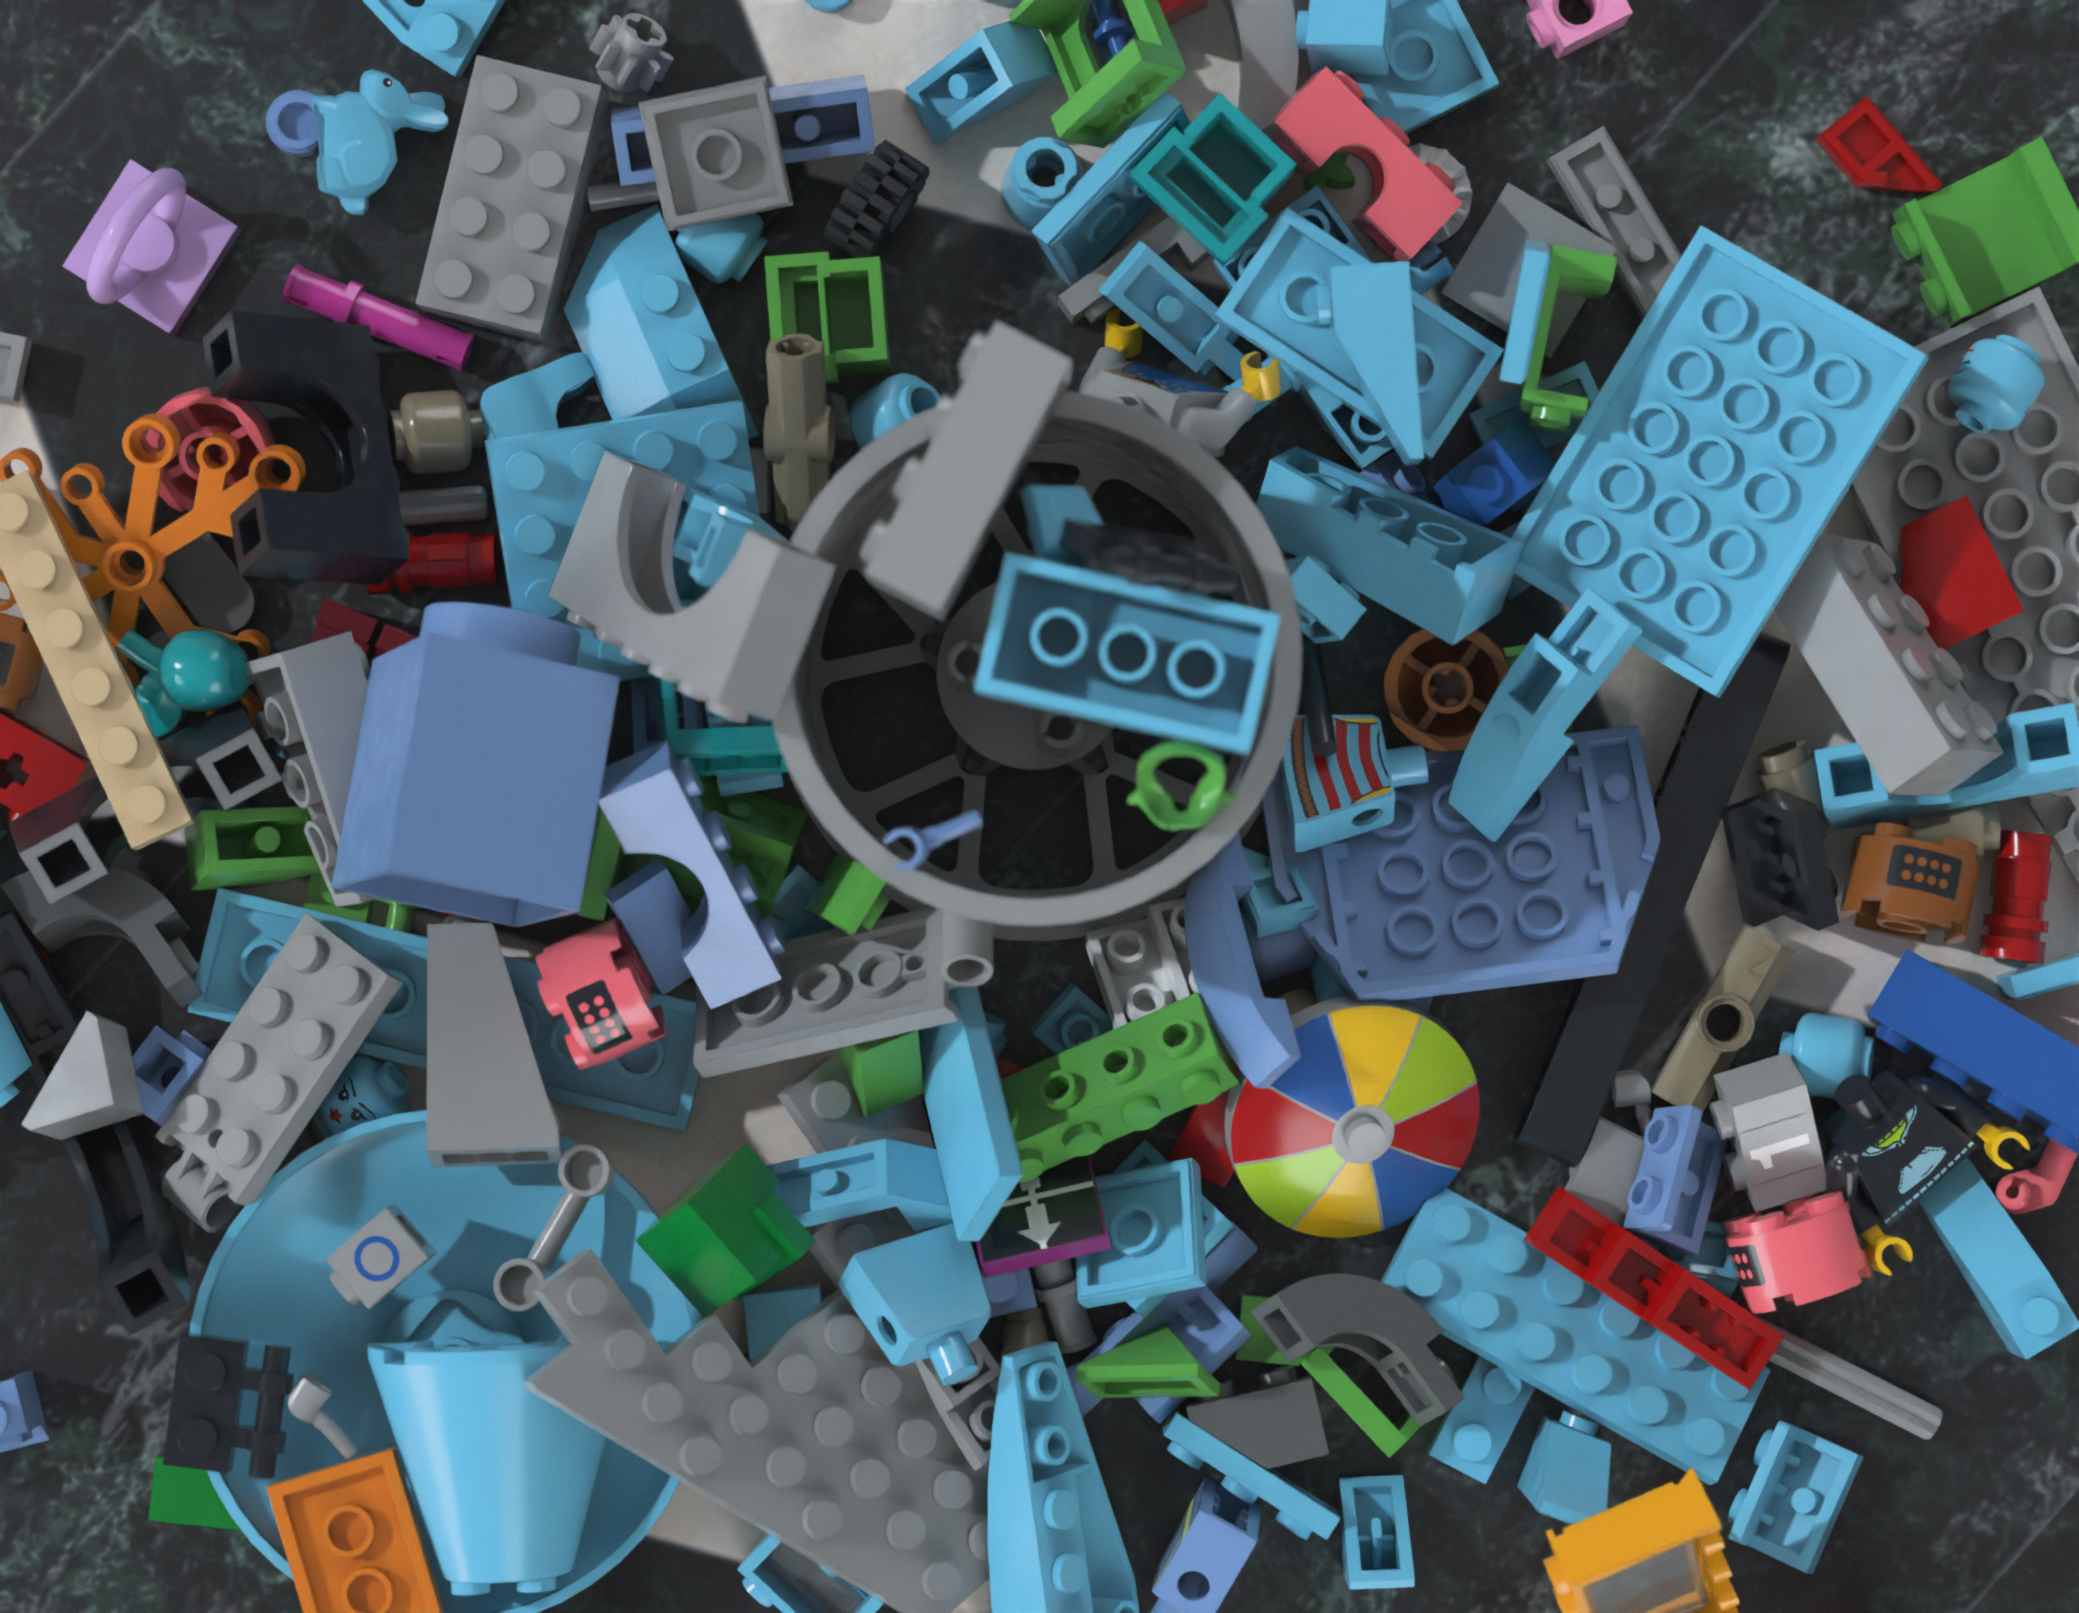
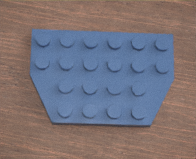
M1638 725L1568 733L1575 741L1496 842L1489 840L1448 803L1454 778L1465 749L1425 751L1428 782L1394 787L1395 814L1394 821L1389 825L1299 853H1295L1282 781L1278 769L1271 784L1261 798L1275 893L1285 905L1299 901L1291 877L1286 873L1284 859L1295 861L1300 873L1304 875L1319 908V916L1299 922V929L1349 995L1357 1001L1391 1002L1616 974L1660 843L1659 828Z

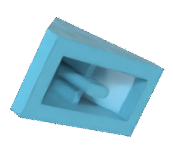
M1403 1475L1339 1478L1343 1577L1349 1590L1414 1587L1415 1576Z

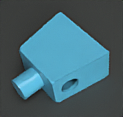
M954 1223L853 1254L838 1285L892 1364L902 1367L930 1357L943 1385L958 1383L976 1372L978 1366L967 1344L978 1338L991 1317L990 1304L971 1241L958 1242Z

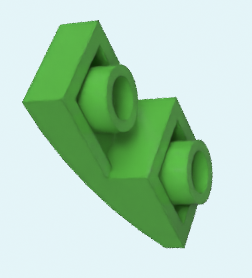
M836 855L802 909L820 921L829 922L848 935H854L859 925L869 931L872 929L888 904L890 897L881 892L886 881L876 876L863 864L847 857Z

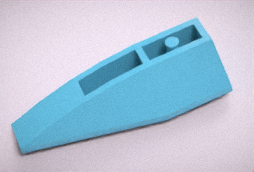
M1047 1341L1004 1355L1002 1357L993 1415L988 1474L987 1545L992 1613H1140L1135 1577L1058 1343Z

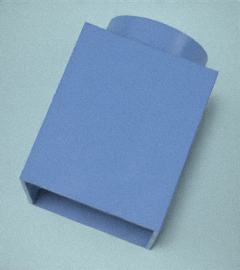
M443 602L426 606L420 636L374 658L372 661L331 888L513 927H521L580 912L620 677L576 667L581 635L574 628L556 620L520 610L476 603Z

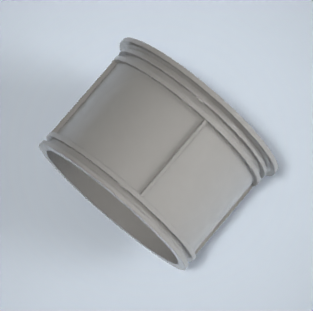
M1071 391L1063 392L1027 462L1061 463L1076 466L1080 471V475L1074 486L1084 487L1089 499L1092 498L1098 486L1108 479L1122 480L1160 502L1187 525L1194 534L1195 543L1216 551L1217 564L1234 566L1236 568L1237 584L1233 592H1231L1236 605L1281 615L1250 753L1246 756L1233 753L1226 770L1225 789L1234 793L1236 800L1233 803L1221 806L1210 821L1201 827L1183 829L1167 844L1147 858L1125 870H1120L1116 867L1114 860L1105 781L1109 775H1117L1137 784L1136 772L1139 762L1114 751L1111 731L1115 726L975 693V684L999 582L975 594L959 609L952 620L935 624L920 609L870 584L915 633L914 640L911 643L826 661L821 656L822 641L829 612L846 572L850 569H855L869 583L864 573L868 565L863 563L864 558L860 557L861 550L877 520L887 521L898 509L900 503L895 501L896 495L892 494L910 457L912 456L923 461L932 444L931 441L927 440L929 433L925 432V429L935 408L924 411L887 431L848 462L815 499L790 544L804 548L836 566L776 720L772 721L776 738L790 771L788 773L793 786L810 818L830 846L839 855L863 864L876 876L886 881L881 892L910 911L934 906L938 909L971 919L993 922V938L1017 941H1051L1086 936V932L1144 918L1148 915L1149 905L1175 900L1185 894L1190 874L1207 863L1232 839L1236 832L1239 833L1240 840L1243 839L1262 810L1261 798L1279 769V764L1286 751L1296 717L1301 686L1302 641L1295 595L1279 547L1261 513L1242 487L1217 460L1190 438L1161 420L1128 405L1094 395ZM1002 509L992 528V532L1005 554L1008 552L1051 562L1038 557L1035 550L1027 549L1005 510ZM1164 584L1162 586L1164 589L1181 592L1179 587L1175 585ZM921 662L927 663L936 670L941 704L951 725L957 732L955 753L872 791L860 792L852 788L840 768L828 736L821 705L824 689L836 681ZM1068 764L1083 774L1093 857V872L1085 883L1078 886L1029 890L1002 888L987 884L981 878L978 869L982 826L959 835L957 865L953 871H945L926 860L918 867L905 870L896 869L894 866L912 860L916 854L907 849L898 840L884 844V840L889 833L876 820V814L880 810L950 778L959 776L965 782L961 816L976 810L982 822L987 775L1001 765L1023 770H1045ZM1154 768V774L1163 784V789L1171 795L1172 800L1189 807L1192 795L1198 787Z

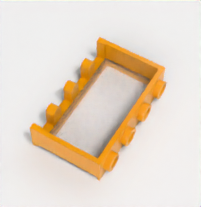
M1693 1468L1688 1470L1679 1484L1674 1485L1673 1482H1670L1563 1529L1564 1534L1556 1537L1552 1529L1546 1531L1553 1556L1544 1559L1543 1562L1554 1586L1552 1589L1562 1613H1739L1736 1605L1740 1603L1729 1580L1732 1577V1572L1722 1552L1725 1544L1719 1533V1530L1722 1529L1721 1523Z

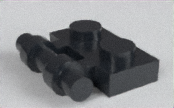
M1067 518L1064 520L1059 546L1084 556L1081 567L1087 570L1124 577L1125 582L1132 586L1152 588L1157 582L1175 585L1179 587L1183 594L1206 597L1211 591L1230 594L1237 584V571L1234 566L1217 564L1216 551L1188 539Z
M189 1332L180 1334L163 1465L228 1473L233 1470L236 1447L251 1451L249 1476L267 1479L274 1478L277 1454L284 1453L287 1432L281 1430L285 1395H290L293 1389L294 1374L288 1372L291 1347L266 1344L263 1367L257 1368L246 1366L250 1340ZM243 1389L259 1392L255 1426L239 1424Z

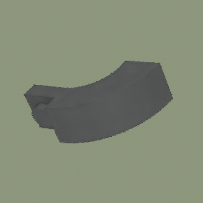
M111 865L108 874L51 905L30 871L20 874L0 885L33 935L50 954L67 943L85 936L110 935L119 937L138 947L166 990L181 1008L204 994L191 976L201 967L181 940L183 935L191 931L190 927L168 899L141 877Z
M1352 1274L1318 1275L1303 1279L1286 1287L1251 1310V1313L1288 1364L1314 1348L1325 1346L1344 1348L1362 1356L1377 1369L1419 1427L1448 1412L1465 1398L1455 1385L1454 1376L1450 1368L1440 1358L1434 1356L1426 1345L1444 1330L1421 1305L1406 1294L1383 1282Z

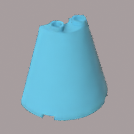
M562 1336L557 1342L434 1347V1341L370 1343L367 1345L368 1360L443 1579L451 1581V1593L454 1595L491 1592V1583L517 1582L518 1592L535 1593L556 1589V1576L573 1570L606 1436L532 1393L523 1383V1381L570 1344L565 1336Z

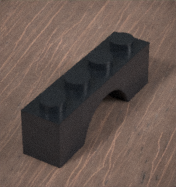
M240 700L159 742L189 809L214 807L225 811L283 780L267 747ZM98 775L8 823L20 857L50 905L108 874L116 856L129 843Z

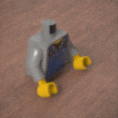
M1116 308L1111 310L1106 316L1105 347H1101L1097 351L1082 379L1079 393L1094 395L1125 404L1157 418L1190 438L1212 457L1223 456L1226 444L1256 410L1255 401H1268L1280 394L1281 375L1278 360L1274 359L1270 365L1262 368L1261 354L1256 351L1246 354L1241 359L1240 366L1243 386L1241 388H1232L1230 391L1136 361H1127L1126 358L1134 357L1142 351L1144 329L1137 323L1131 326H1120V309Z

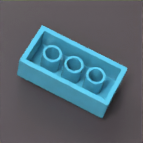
M1006 552L974 690L976 694L1178 741L1199 743L1205 747L1246 756L1250 753L1281 615L1195 595L1183 594L1182 592L1156 586L1152 588L1128 585L1125 579Z

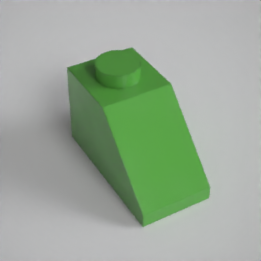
M292 806L227 809L225 811L201 810L194 818L196 823L185 828L191 891L218 889V887L224 889L254 888L321 873L304 833L305 823L312 820L307 808Z

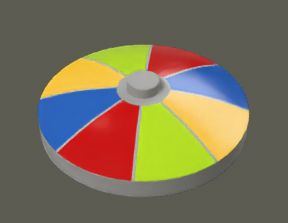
M1350 995L1322 1001L1290 1016L1301 1057L1266 1089L1255 1088L1242 1071L1239 1070L1237 1076L1240 1085L1231 1088L1225 1110L1224 1131L1227 1152L1232 1167L1244 1189L1257 1206L1277 1222L1304 1234L1329 1238L1357 1237L1379 1232L1400 1224L1417 1214L1427 1199L1442 1193L1461 1170L1469 1155L1478 1128L1480 1113L1479 1090L1473 1067L1453 1035L1439 1020L1427 1011L1403 1000L1391 1002L1357 1001Z

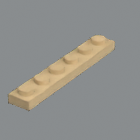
M25 470L0 482V568L132 849L139 850L196 823L33 474Z

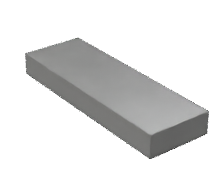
M1602 126L1550 157L1547 163L1586 229L1617 247L1613 255L1618 257L1614 275L1643 321L1682 256L1607 130Z

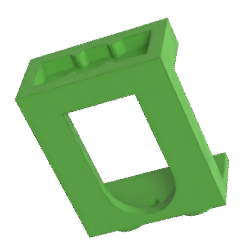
M1023 0L1009 14L1010 19L1013 23L1042 30L1069 97V100L1050 117L1058 138L1104 149L1187 72L1158 0H1123L1139 40L1133 38L1101 69H1099L1085 30L1086 16L1094 0Z

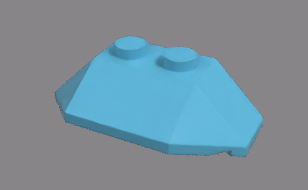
M657 204L599 229L564 307V312L582 352L585 353L595 374L594 380L612 420L740 400L744 406L748 440L751 441L760 437L685 266L674 246L670 232L666 229L665 221Z

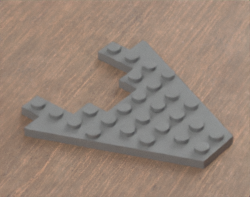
M834 1056L822 1058L777 1094V1097L817 1154L884 1138L934 1148L922 1095L864 1118L848 1077ZM897 1207L817 1224L809 1231L816 1240L809 1249L837 1290L750 1363H748L716 1316H705L663 1351L592 1249L582 1250L532 1290L570 1343L554 1358L523 1381L524 1385L532 1393L899 1613H951L990 1578L987 1545L989 1462L974 1471L940 1416L924 1384L916 1362L902 1367L892 1364L838 1285L853 1254L940 1226L914 1231Z

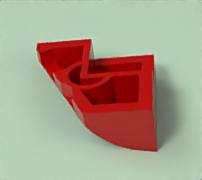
M1967 495L1899 528V557L1902 560V581L1898 586L1904 595H1909L1915 599L1925 611L1930 623L1926 630L1938 648L1946 649L2024 611Z

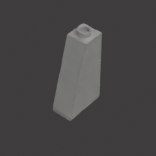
M460 915L446 917L443 920V924H427L426 1152L433 1167L559 1164L564 1154L557 1126L493 922L482 923V920Z

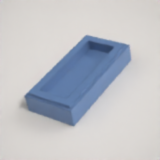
M657 858L605 892L604 896L653 986L663 996L692 977L683 960L680 928L690 919L692 914L667 867Z

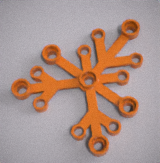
M160 414L143 415L125 430L122 439L123 451L127 459L135 465L125 525L102 493L105 487V479L102 472L96 466L89 463L77 464L68 470L61 479L60 488L63 496L67 501L80 508L101 540L79 535L41 480L42 462L34 451L28 448H16L0 460L1 482L15 476L11 469L13 459H19L26 463L41 490L73 561L98 567V569L82 578L92 602L114 590L107 634L136 694V687L140 683L138 672L130 663L131 660L117 650V646L121 638L129 630L136 632L141 598L170 640L178 633L204 629L223 634L238 645L244 641L254 644L259 653L258 659L270 655L271 647L269 640L263 633L257 630L247 629L235 636L193 625L163 582L162 577L166 569L165 557L207 531L233 537L230 514L259 488L297 491L304 483L306 466L303 458L295 449L281 444L265 448L251 462L249 475L225 489L228 471L239 461L240 447L237 441L229 434L222 432L211 434L200 443L196 451L200 472L193 509L152 534L163 466L177 454L180 448V434L175 424L167 417ZM153 428L163 434L165 439L164 448H154L148 443L146 439L147 429ZM210 444L221 445L227 451L228 461L226 464H219L211 459L209 455ZM279 459L285 461L291 469V477L289 479L278 478L272 471V460ZM75 475H83L90 480L92 484L91 494H83L75 488L73 482ZM135 551L139 553L144 559V569L136 570L130 567L126 561V552ZM0 569V581L4 582L10 590L9 599L0 598V611H5L17 602ZM247 689L240 698V702L247 708L248 716L257 729L259 725L255 715L263 711V707L259 698L251 690ZM222 708L207 711L206 717L221 710Z

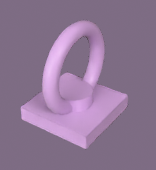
M130 159L64 262L63 267L86 281L89 296L95 302L111 304L118 301L175 337L242 230L237 225L187 195L186 182L179 171L173 168H161L152 173Z

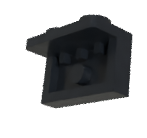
M1774 787L1727 806L1722 810L1721 815L1744 923L1756 927L1784 915L1816 931H1820L1840 922L1835 901L1838 895V885L1833 872L1828 866L1824 845L1827 833L1826 825L1816 804Z

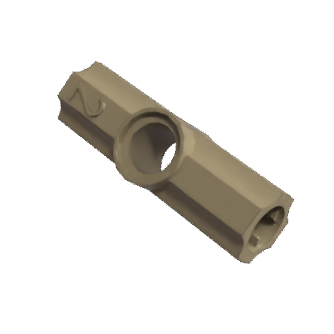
M787 334L783 338L769 341L765 359L769 403L766 406L764 417V454L766 461H772L776 523L787 526L790 531H796L815 499L831 481L830 463H832L835 448L834 407L827 405L824 342L813 339L810 334Z
M1744 924L1705 994L1693 1004L1689 1015V1022L1652 1084L1651 1092L1675 1106L1693 1105L1701 1109L1703 1113L1716 1091L1713 1075L1727 1071L1739 1049L1744 1047L1752 1038L1755 1021L1795 952L1769 936ZM1720 1004H1729L1737 1014L1736 1028L1731 1035L1715 1039L1709 1034L1706 1027L1708 1013Z

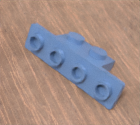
M1233 1221L1230 1222L1234 1227L1205 1256L1207 1286L1169 1293L1145 1319L1134 1311L1128 1318L1117 1321L1107 1330L1103 1337V1342L1082 1362L1075 1363L1066 1369L1082 1418L1103 1398L1096 1397L1075 1379L1076 1366L1165 1323L1211 1374L1252 1336L1248 1329L1214 1294L1258 1249V1246ZM1187 1397L1134 1398L1160 1424Z

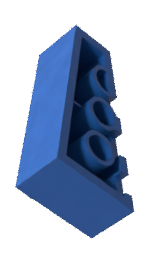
M1906 949L1867 1015L1869 1022L1878 1027L1873 1036L1904 1055L1908 1054L1911 1047L1934 1060L1929 1069L1942 1078L1957 1084L1961 1088H1964L1967 1081L1990 1094L1986 1101L1987 1103L2018 1121H2021L2024 1115L2047 1128L2044 1136L2078 1155L2079 1047Z

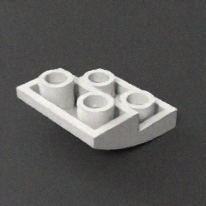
M1185 897L1149 905L1146 919L1086 932L1085 947L1113 1029L1194 993H1199L1187 950L1184 918Z

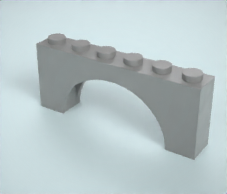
M604 451L549 597L570 609L566 618L568 621L594 631L593 636L595 638L622 648L620 654L650 666L648 671L653 675L679 684L677 687L678 691L708 703L706 708L711 712L740 723L746 722L749 713L775 721L836 566L804 548L748 529L734 559L718 582L699 601L683 609L674 582L673 541L678 512L687 485L661 470Z

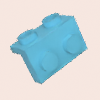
M1780 1420L1775 1430L1768 1429L1757 1445L1753 1462L1759 1467L1749 1489L1742 1488L1731 1505L1728 1523L1733 1524L1728 1538L1739 1544L1750 1546L1802 1572L1813 1575L1864 1456L1794 1424Z

